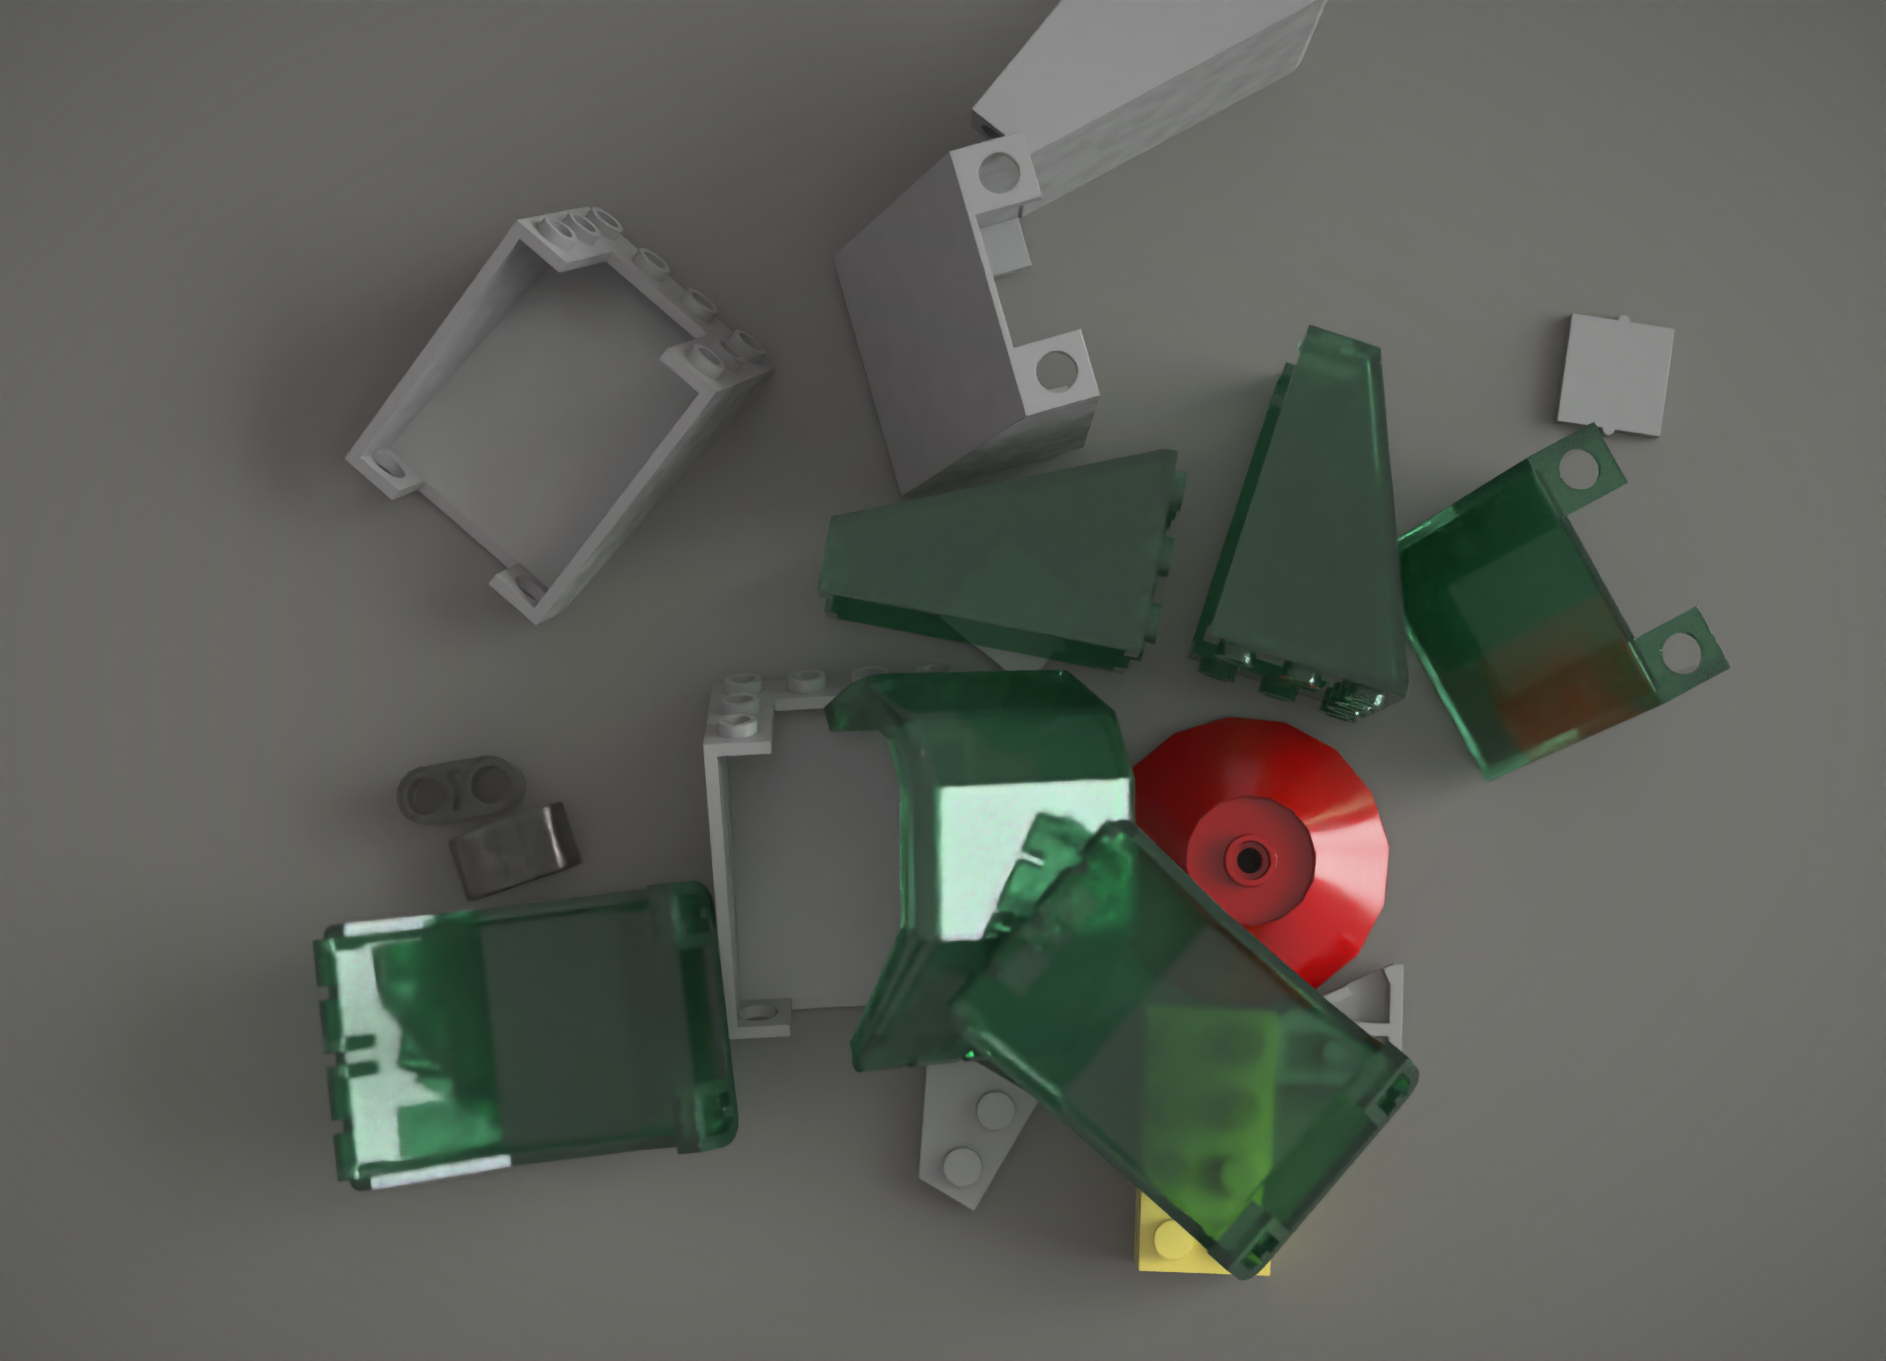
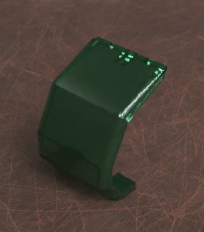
M1068 670L882 673L870 675L852 682L824 707L829 731L879 730L888 740L900 787L901 929L849 1043L852 1052V1065L855 1071L860 1073L899 1069L904 1065L919 1067L956 1063L961 1059L968 1062L1008 1058L1015 1054L1027 1056L1057 1053L1071 1046L1136 924L1135 776L1117 713Z
M1107 818L1077 853L1081 859L1074 868L1067 865L1032 905L1036 910L1034 915L1029 920L1023 916L987 957L992 962L983 973L977 968L946 1004L951 1009L948 1022L960 1036L1052 1112L1194 1237L1223 1268L1237 1279L1245 1281L1254 1277L1268 1264L1414 1091L1419 1081L1420 1073L1407 1055L1391 1042L1387 1041L1385 1044H1382L1368 1034L1233 919L1138 826L1128 819H1119L1113 822Z
M699 881L669 882L647 885V888L485 909L337 924L329 926L325 930L323 939L312 941L317 987L328 986L329 999L319 1001L324 1054L335 1053L337 1066L326 1067L331 1121L342 1120L344 1132L333 1134L337 1179L339 1182L349 1181L351 1186L357 1191L376 1190L511 1166L640 1150L677 1147L678 1154L701 1153L725 1147L732 1143L736 1137L739 1127V1115L714 903L708 888Z

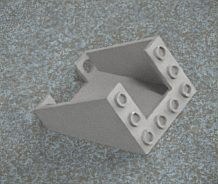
M1061 0L974 105L971 113V127L987 140L1023 131L1042 194V200L1019 206L1018 215L1024 217L1294 72L1304 57L1327 0Z
M1023 131L949 151L833 256L901 498L1080 449L1085 445L1100 393L1081 329L1013 347L994 282V278L1032 268L1018 213L1019 206L1042 200V194ZM1053 353L1069 357L1077 369L1075 383L1069 389L1067 385L1051 390L1042 387L1036 376V367L1042 358Z
M587 206L516 220L344 458L391 500L420 491L504 564L508 569L496 574L489 582V585L536 626L562 613L776 369L763 357L766 351L754 337L739 329L732 331L716 317L718 309L711 300L694 289L688 288L685 290L668 275L671 269L661 257L646 248L641 247L638 250L621 235L623 231L622 225L612 215L598 207L589 208ZM378 465L387 469L392 475L386 473ZM521 589L531 594L536 600L527 596Z
M926 663L917 666L915 672L889 673V669L885 667L865 666L852 670L851 675L825 677L823 671L805 669L789 673L787 679L762 680L761 676L755 673H736L726 676L723 682L713 683L703 741L725 1039L791 1036L792 1010L907 1003H920L921 1029L986 1026L972 729L966 669L953 670V666L946 663ZM950 1006L964 1007L963 1009H959V1010H941V1009H940V1008L950 1007ZM753 1017H771L761 1021L747 1020Z

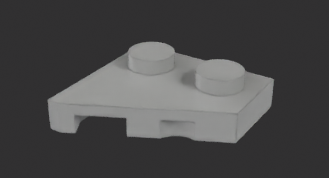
M933 1035L928 1042L919 1178L974 1211L1040 1099Z

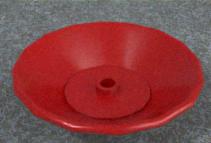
M1226 717L1174 733L1130 769L1104 818L1100 855L1103 861L1099 866V879L1115 931L1152 976L1204 1003L1261 1008L1314 992L1359 954L1384 906L1389 845L1372 792L1335 748L1286 722ZM1243 849H1253L1260 857V865L1253 873H1245L1238 867L1237 857Z

